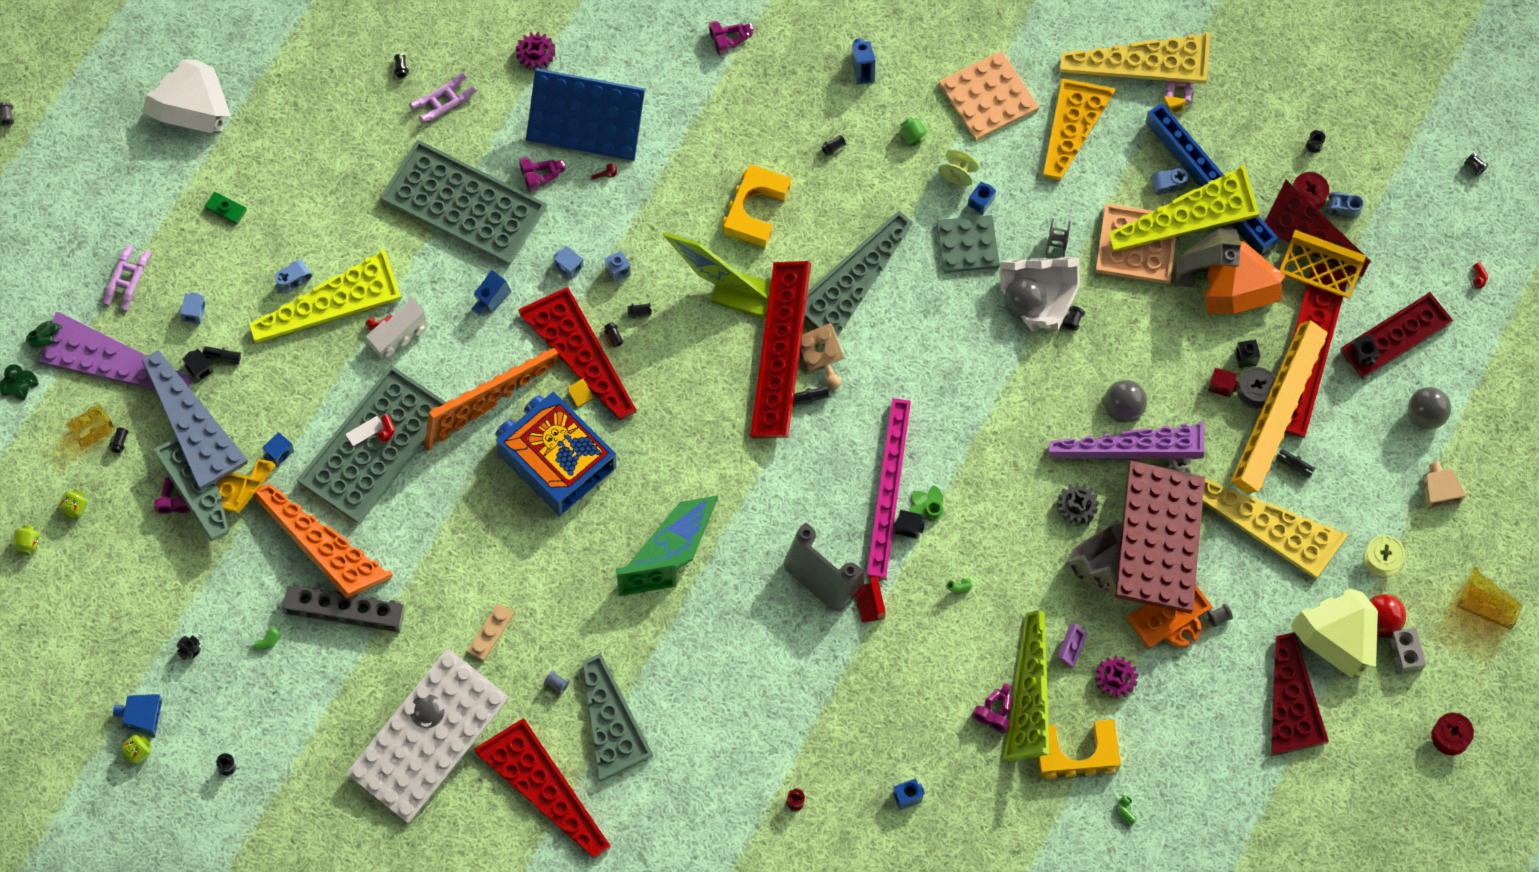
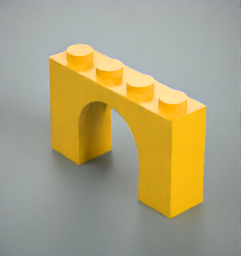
M749 164L748 169H744L742 173L741 186L738 185L735 190V201L730 202L728 208L730 213L728 217H724L722 227H724L725 235L766 248L772 234L773 225L750 217L745 212L743 205L750 197L755 195H767L785 201L791 187L792 178Z
M1114 719L1094 722L1095 753L1088 759L1081 761L1072 760L1061 752L1058 745L1056 724L1048 725L1049 755L1037 757L1040 777L1055 779L1057 776L1065 775L1066 778L1076 777L1077 774L1085 773V776H1093L1097 772L1114 774L1116 771H1119L1121 761Z

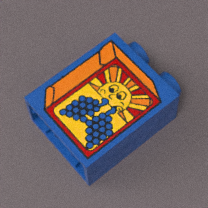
M553 391L546 398L538 395L530 400L524 408L526 414L516 423L512 419L504 422L497 429L495 436L497 437V454L560 517L614 471L617 466L616 453Z

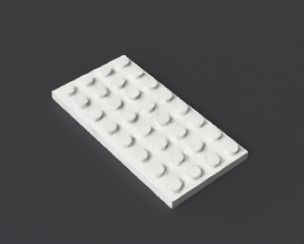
M446 648L346 774L409 824L510 697L449 648ZM431 694L439 698L435 702L439 706V711L444 709V716L436 726L422 728L416 725L411 718L415 708L413 701L417 697L426 698ZM420 722L421 725L424 727H428L431 725V723Z

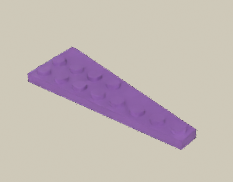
M60 312L55 313L52 323L60 324L62 329L52 336L54 343L43 347L39 359L40 364L155 390L142 363V359L147 355ZM175 370L190 388L192 378Z
M1199 421V425L1187 426V423H1184L1178 428L1162 426V428L1155 431L1149 428L1123 431L1122 435L1110 436V433L1104 434L1103 438L1094 439L1092 436H1086L1080 441H1076V439L1050 441L1049 458H1204V421Z

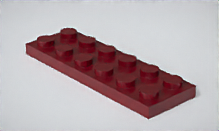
M1429 292L1359 336L1363 337L1371 334L1380 354L1373 365L1358 366L1350 348L1353 340L1341 347L1340 351L1360 377L1364 379L1452 324L1453 319L1432 293ZM1362 350L1363 353L1369 354L1368 351Z

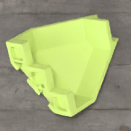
M1348 589L1343 592L1342 596L1336 599L1333 597L1326 599L1312 610L1309 608L1302 610L1290 625L1304 645L1351 678L1354 675L1361 676L1369 665L1376 667L1378 611L1363 592Z

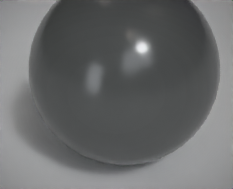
M1030 278L1014 281L1008 287L1005 294L1007 310L1012 316L1023 320L1021 318L1023 315L1029 318L1038 317L1044 311L1047 304V294L1044 287L1038 281Z
M1121 380L1108 388L1104 404L1108 414L1115 420L1132 422L1140 418L1145 412L1147 396L1144 389L1138 383L1131 380Z
M1434 387L1421 388L1411 396L1408 403V414L1416 426L1426 430L1437 429L1449 419L1451 403L1448 396L1442 390Z
M429 694L426 698L417 697L413 701L415 708L411 718L416 725L422 728H432L440 723L444 716V709L439 711V706L435 702L436 699H439L438 697ZM420 722L431 723V725L428 727H424L421 725Z

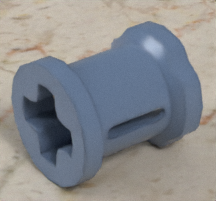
M552 670L546 677L544 686H550L558 691L559 695H562L567 689L570 680L561 678Z

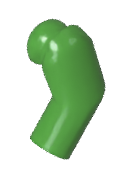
M962 578L961 584L948 581L946 588L955 594L970 591L972 581L970 578Z
M276 627L269 628L263 640L254 641L256 651L275 646L280 637V632Z
M1123 795L1118 801L1117 811L1131 826L1137 820L1130 812L1132 798L1129 795Z

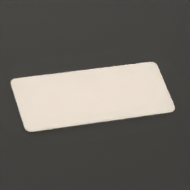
M378 416L346 433V436L354 446L379 432L384 426Z

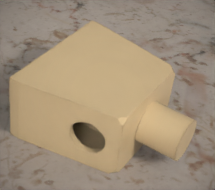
M1440 462L1431 463L1429 465L1431 473L1426 474L1423 480L1427 509L1462 503L1466 494L1455 472L1452 469L1442 470Z

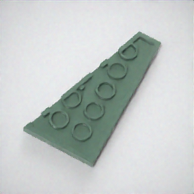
M176 439L154 448L153 453L209 540L212 542L227 535L229 529L221 502L218 481L199 491Z
M600 653L583 661L599 782L653 757L647 741Z

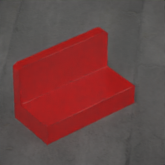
M878 576L871 577L869 583L864 584V587L856 595L863 623L885 619L886 616Z

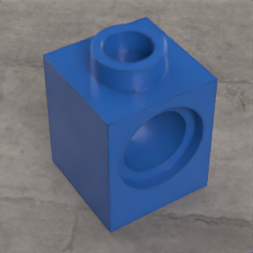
M980 181L969 196L967 206L983 215L994 201L996 190L990 184ZM984 195L987 198H980L979 196Z
M279 432L262 447L264 459L273 462L277 467L294 452L292 443Z
M916 778L893 786L892 793L900 810L922 802L923 795H925L922 784H918ZM907 790H911L914 792L915 795L913 797H908L905 795L904 792Z

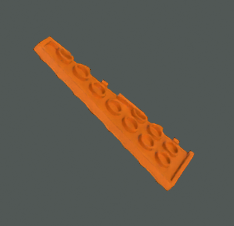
M554 348L543 351L539 356L526 360L520 366L512 367L508 372L495 376L491 381L481 383L477 388L464 392L460 397L451 399L440 407L433 408L428 415L424 442L428 451L433 449L432 444L439 439L442 441L446 440L447 435L454 429H457V431L461 430L469 419L472 421L496 406L497 403L495 401L504 395L506 397L512 395L511 391L517 386L524 387L533 375L534 377L540 376L556 365L558 352Z
M268 483L259 487L253 495L346 599L392 578L393 573L390 570L388 572L379 566V562L376 560L371 561L364 556L365 552L361 549L353 548L347 539L327 525L324 527L317 522V518L314 515L309 516L302 511L300 505L288 501L286 495Z

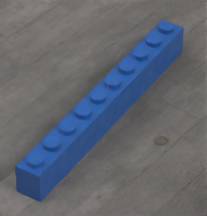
M1163 103L1148 111L1145 123L1200 187L1208 184L1211 180L1224 176ZM1260 216L1232 223L1251 248L1261 256L1275 248L1278 237Z

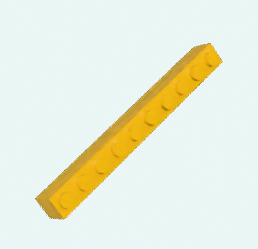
M1312 321L1299 324L1230 481L1246 494L1259 492L1263 487V480L1270 470L1273 458L1277 454L1279 443L1284 438L1286 427L1290 424L1293 411L1298 406L1300 395L1305 390L1306 381L1311 376L1313 365L1318 360L1320 349L1325 344L1327 332Z

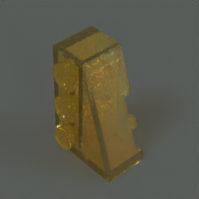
M1474 566L1468 576L1457 607L1512 630L1523 605L1505 590L1502 591L1493 583V580L1486 578Z

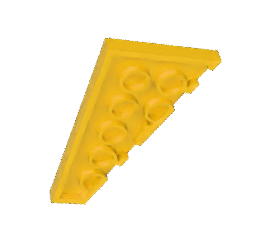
M1062 78L1043 173L1044 178L1062 180L1116 91L1115 88Z

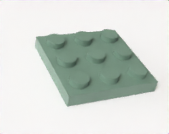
M992 215L937 220L944 273L1000 267Z

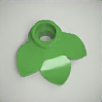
M933 485L928 494L921 491H913L912 500L915 505L909 508L910 512L922 514V518L927 517L931 520H937L943 515L944 510L941 505L943 495L938 487ZM934 508L937 510V513H931L930 510Z

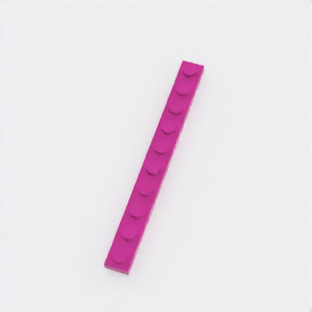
M892 398L867 577L869 578L878 576V579L886 580L911 406L910 400Z

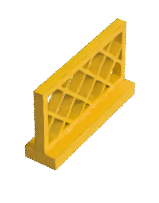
M1295 230L1279 271L1289 278L1350 299L1366 255ZM1293 246L1301 247L1304 253L1294 257L1292 252ZM1314 252L1318 253L1322 260L1312 264L1309 255ZM1306 256L1310 265L1300 269L1296 260ZM1331 259L1337 260L1339 267L1330 270L1326 261ZM1294 262L1297 268L1296 271L1288 272L1284 270L1286 264ZM1324 263L1327 272L1318 275L1314 266ZM1350 265L1356 267V273L1348 276L1344 269ZM1311 268L1315 277L1307 279L1302 271ZM1341 269L1345 278L1335 281L1332 273ZM1329 274L1333 283L1326 286L1322 284L1320 278ZM1347 281L1350 287L1348 293L1340 291L1338 284Z

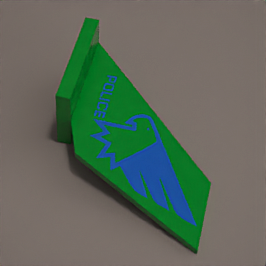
M718 495L679 502L626 567L616 568L619 596L677 586L676 569L693 561L717 502Z

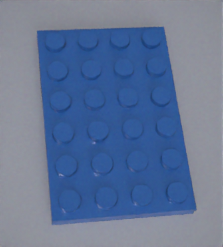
M536 68L526 141L634 161L646 88Z

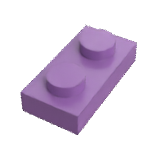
M1077 624L1069 625L1056 657L1067 667L1073 668L1087 636V633Z

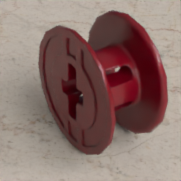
M1305 172L1296 177L1293 186L1318 210L1324 206L1329 195V184L1322 175L1316 172Z
M1454 712L1441 716L1431 733L1433 745L1438 751L1451 756L1463 753L1474 738V728L1470 720L1466 716Z

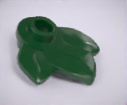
M45 321L38 325L35 330L28 333L26 342L31 347L54 343L52 336L62 329V326L58 323Z
M11 364L4 371L5 377L0 382V391L3 396H7L12 392L16 398L25 400L29 387L38 386L39 382L33 372L23 370L17 364ZM13 370L18 372L15 377L10 375V372Z

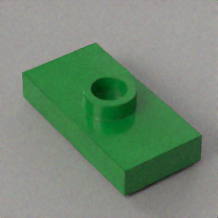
M215 191L205 204V209L238 225L247 211L246 207Z

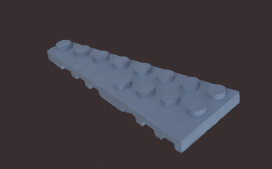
M157 350L142 359L143 366L149 379L152 381L155 393L159 397L162 409L167 415L169 425L178 445L182 449L184 459L189 465L191 475L196 481L198 490H203L247 465L248 460L162 353Z

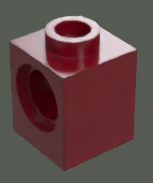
M1215 367L1208 391L1230 398L1231 393L1236 392L1239 381H1235L1237 374Z

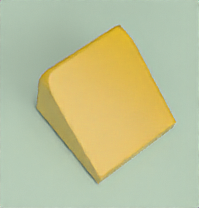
M1165 96L1162 103L1172 114L1184 110L1186 100Z
M584 379L567 388V393L577 408L594 399Z

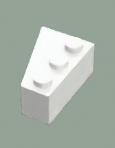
M411 296L406 299L408 303L401 310L396 308L393 311L395 315L389 321L383 320L366 336L368 345L381 360L392 356L397 348L406 346L411 338L421 335L427 328L425 312Z

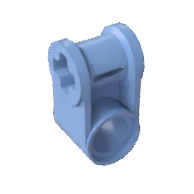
M1182 168L1159 171L1151 175L1156 195L1181 191L1186 187L1188 179L1187 171Z
M1331 192L1328 195L1330 201L1326 212L1333 216L1357 218L1362 212L1364 201L1357 195Z
M296 260L276 273V288L280 293H289L300 285L307 283L312 278V273L302 260Z

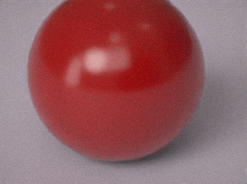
M1380 594L1369 600L1378 611L1377 637L1389 638L1393 632L1403 629L1407 614L1404 605L1398 598L1388 594Z

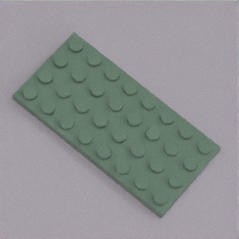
M420 140L416 141L380 196V201L509 266L547 208L546 203Z
M390 365L297 478V483L357 524H360L423 446L429 412L433 408L440 407L447 402ZM384 415L390 416L395 432L387 442H381L377 437V432L353 446L346 436V433L376 416L379 419Z

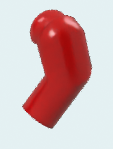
M1478 262L1472 266L1477 274L1473 284L1476 288H1483L1488 280V274L1481 262Z
M389 315L378 322L374 318H370L365 324L368 326L367 329L372 331L383 320L387 322L393 316Z
M384 415L380 418L384 428L381 430V433L378 432L377 434L381 442L389 441L395 432L390 416Z

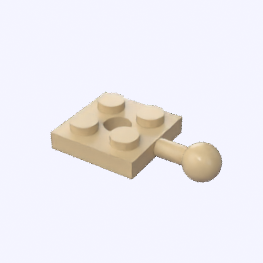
M829 323L803 334L800 350L808 371L811 373L824 368L827 374L826 385L828 388L835 390L840 387L841 379L834 374L831 364L843 360L845 357L834 328ZM818 344H825V350L823 352H816V346Z

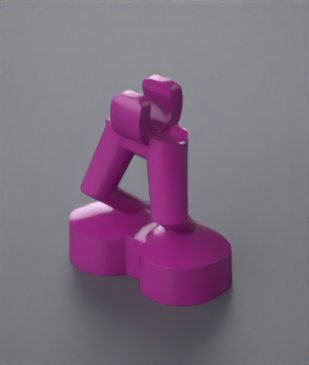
M712 21L708 25L709 33L712 40H714L718 55L728 53V44L735 48L747 40L749 36H752L754 31L751 23L722 27L718 21ZM724 33H739V36L733 41L724 35Z
M528 157L519 158L520 170L529 192L538 190V181L546 185L558 177L559 173L565 171L563 160L532 163ZM550 169L551 172L542 178L534 170Z
M166 477L161 493L162 498L154 501V511L158 514H170L171 512L190 513L191 510L181 495L174 499L169 497L171 487L174 484L169 477Z
M1004 683L1001 690L995 689L985 699L984 707L977 705L974 708L971 717L984 725L988 724L990 728L998 732L1006 733L1010 721L1005 716L1010 712L1013 699L1009 695L1011 685ZM997 699L1003 702V708L998 714L991 711L992 703Z

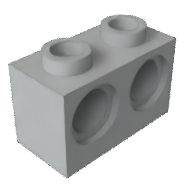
M1417 628L1393 632L1389 639L1390 650L1394 651L1395 657L1393 662L1395 668L1399 670V674L1423 671L1426 662ZM1399 640H1405L1408 645H1402ZM1404 658L1411 659L1413 663H1407Z

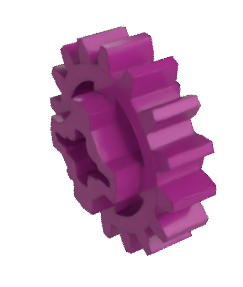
M530 32L529 37L523 35V40H518V46H516V57L519 59V63H525L526 69L532 66L533 71L535 67L542 69L543 65L548 67V62L553 63V57L556 55L555 44H552V38L547 39L546 34L540 36L539 32L536 35Z
M1117 655L1114 656L1113 660L1107 657L1106 663L1101 661L1099 665L1101 668L1097 667L1096 673L1098 675L1095 677V680L1099 681L1097 687H1103V694L1109 692L1110 698L1113 694H1116L1117 699H1119L1120 694L1127 697L1128 691L1132 693L1134 690L1133 686L1136 687L1138 683L1136 679H1138L1139 675L1134 673L1136 666H1130L1131 660L1126 663L1124 656L1121 660H1118ZM1108 669L1109 674L1104 677V672ZM1129 677V683L1126 685L1125 679Z

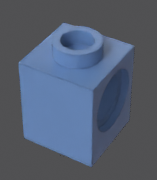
M565 246L554 255V267L572 280L584 267L583 258Z
M622 251L605 258V268L614 283L631 275L630 264Z
M185 293L180 312L182 321L201 324L206 306L204 296L199 293Z

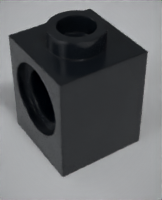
M1371 334L1353 339L1350 346L1359 367L1363 365L1371 366L1376 363L1380 353ZM1362 350L1368 351L1369 354L1363 353Z
M1256 339L1237 343L1235 355L1239 368L1258 365L1261 355Z
M199 349L188 352L183 358L184 366L197 382L213 373L212 365Z
M900 509L895 534L918 539L919 533L923 534L925 522H922L923 515Z

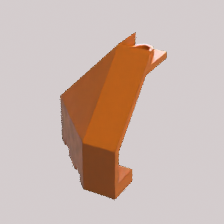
M1240 241L1239 267L1209 266L1207 280L1210 287L1205 291L1207 314H1236L1282 301L1281 282L1285 275L1247 243Z

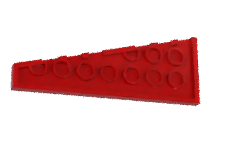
M569 287L518 309L519 315L551 349L554 348L558 352V356L580 379H584L588 388L619 421L637 413L633 402Z
M524 718L474 748V752L592 858H596L611 848L607 839Z

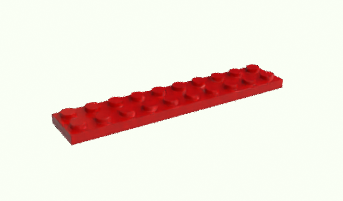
M809 261L773 263L750 433L753 439L789 438L811 263Z
M1324 264L1314 266L1318 275L1327 272ZM1312 269L1309 279L1315 277ZM1341 269L1332 273L1335 281L1345 278ZM1329 274L1320 278L1322 284L1326 286L1333 283ZM1347 281L1338 284L1340 291L1345 292ZM1308 284L1293 338L1299 324L1307 321L1317 324L1327 332L1325 344L1318 354L1319 358L1311 370L1312 374L1306 381L1305 390L1300 395L1298 406L1293 411L1291 422L1284 432L1304 439L1343 300L1341 296Z

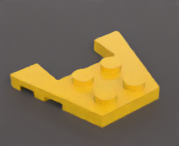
M257 459L250 477L231 473L218 480L223 510L239 514L276 465L271 461Z

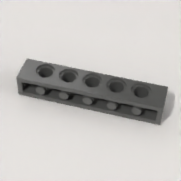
M287 585L282 607L284 614L399 633L405 612L404 604H401L399 601L390 600L386 602L377 597L368 599L358 594L346 599L339 591H332L331 593L325 592L320 588L306 589L301 585ZM305 598L310 599V602L307 604L301 603ZM322 602L330 603L327 607L320 606ZM342 605L349 606L346 610L339 609ZM361 608L369 609L366 613L359 612ZM381 611L388 612L386 616L378 615Z

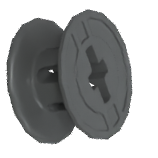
M1052 218L1046 255L1048 254L1049 246L1064 248L1063 257H1065L1071 221H1069L1067 230L1054 228V218ZM1054 231L1064 232V235L1055 234ZM1052 241L1062 242L1063 245L1053 244Z
M1254 367L1248 369L1243 373L1238 384L1237 393L1239 399L1250 408H1263L1276 377L1266 368Z

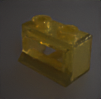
M100 404L89 408L87 412L74 417L66 424L82 450L115 431L111 419ZM100 419L104 421L105 424L99 428H96V426L89 429L90 433L80 438L78 435L80 431Z

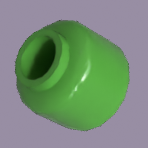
M911 117L900 124L899 132L907 144L914 143L918 145L925 140L923 136L926 135L927 130L920 119H913Z

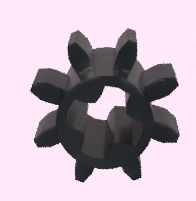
M194 635L190 638L183 636L176 645L178 655L184 660L187 657L194 659L201 651L199 647L201 643Z

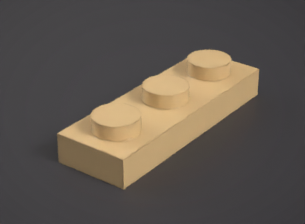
M497 603L471 643L467 653L485 662L512 620L515 612Z

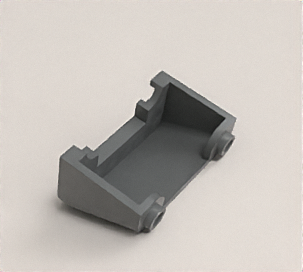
M805 522L798 529L784 559V567L788 573L829 608L835 611L842 610L864 587V570L854 563H846L840 569L836 568L811 547L816 539V532Z

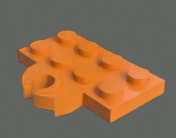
M1195 585L1194 608L1191 614L1145 604L1129 614L1126 620L1148 649H1151L1163 640L1177 648L1189 647V642L1183 639L1181 634L1184 632L1189 633L1192 636V641L1195 643L1201 631V623L1198 618L1212 610L1213 606L1197 585Z

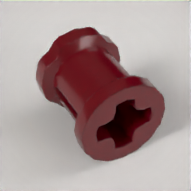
M797 788L790 790L787 795L788 808L792 811L801 810L805 802L803 791ZM795 797H798L799 800H797V802L794 803L793 800L795 799Z

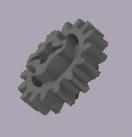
M1076 483L1075 487L1069 484L1068 490L1063 488L1062 494L1058 495L1057 507H1061L1058 513H1064L1063 519L1069 518L1070 524L1074 520L1077 525L1080 524L1081 520L1086 524L1088 518L1093 520L1094 514H1097L1099 501L1096 499L1098 495H1092L1093 489L1087 490L1086 484L1083 487H1079V483ZM1069 496V501L1065 504V500ZM1090 504V509L1086 511V507Z

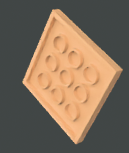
M1002 50L939 81V86L975 141L1039 110L1038 104Z
M1105 203L1095 273L1170 284L1176 237L1113 252L1109 232L1127 223L1130 224L1141 216L1153 211Z

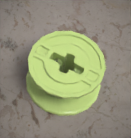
M948 150L945 157L950 164L947 163L939 166L938 171L940 175L956 185L970 186L973 179L968 172L971 173L979 170L978 161L963 151Z
M1379 535L1368 544L1363 556L1364 564L1373 575L1390 577L1396 574L1404 562L1405 548L1395 537ZM1383 551L1386 552V554H1385V558H1387L1386 561L1383 560V554H1382Z

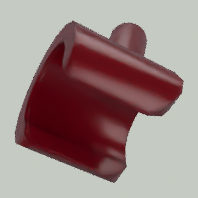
M614 163L607 164L606 171L592 175V179L603 176L615 177L617 174L616 165Z

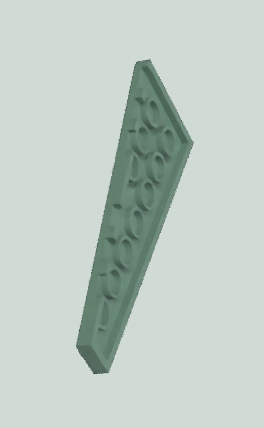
M897 211L808 290L804 317L816 329L831 323L838 337L911 228L912 221L901 211Z

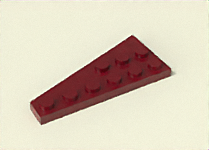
M1285 179L1265 220L1267 226L1278 238L1290 243L1294 231L1297 230L1365 255ZM1312 253L1313 255L1320 257L1318 253ZM1367 256L1359 274L1361 278H1363L1371 262ZM1328 260V262L1339 267L1337 260ZM1351 265L1344 268L1353 274L1357 271V268Z
M1295 632L1279 635L1275 638L1271 756L1320 746L1329 742Z

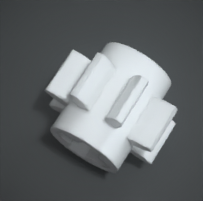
M1169 458L1168 463L1171 465H1169L1168 469L1190 473L1191 468L1188 466L1191 465L1192 461L1187 458Z

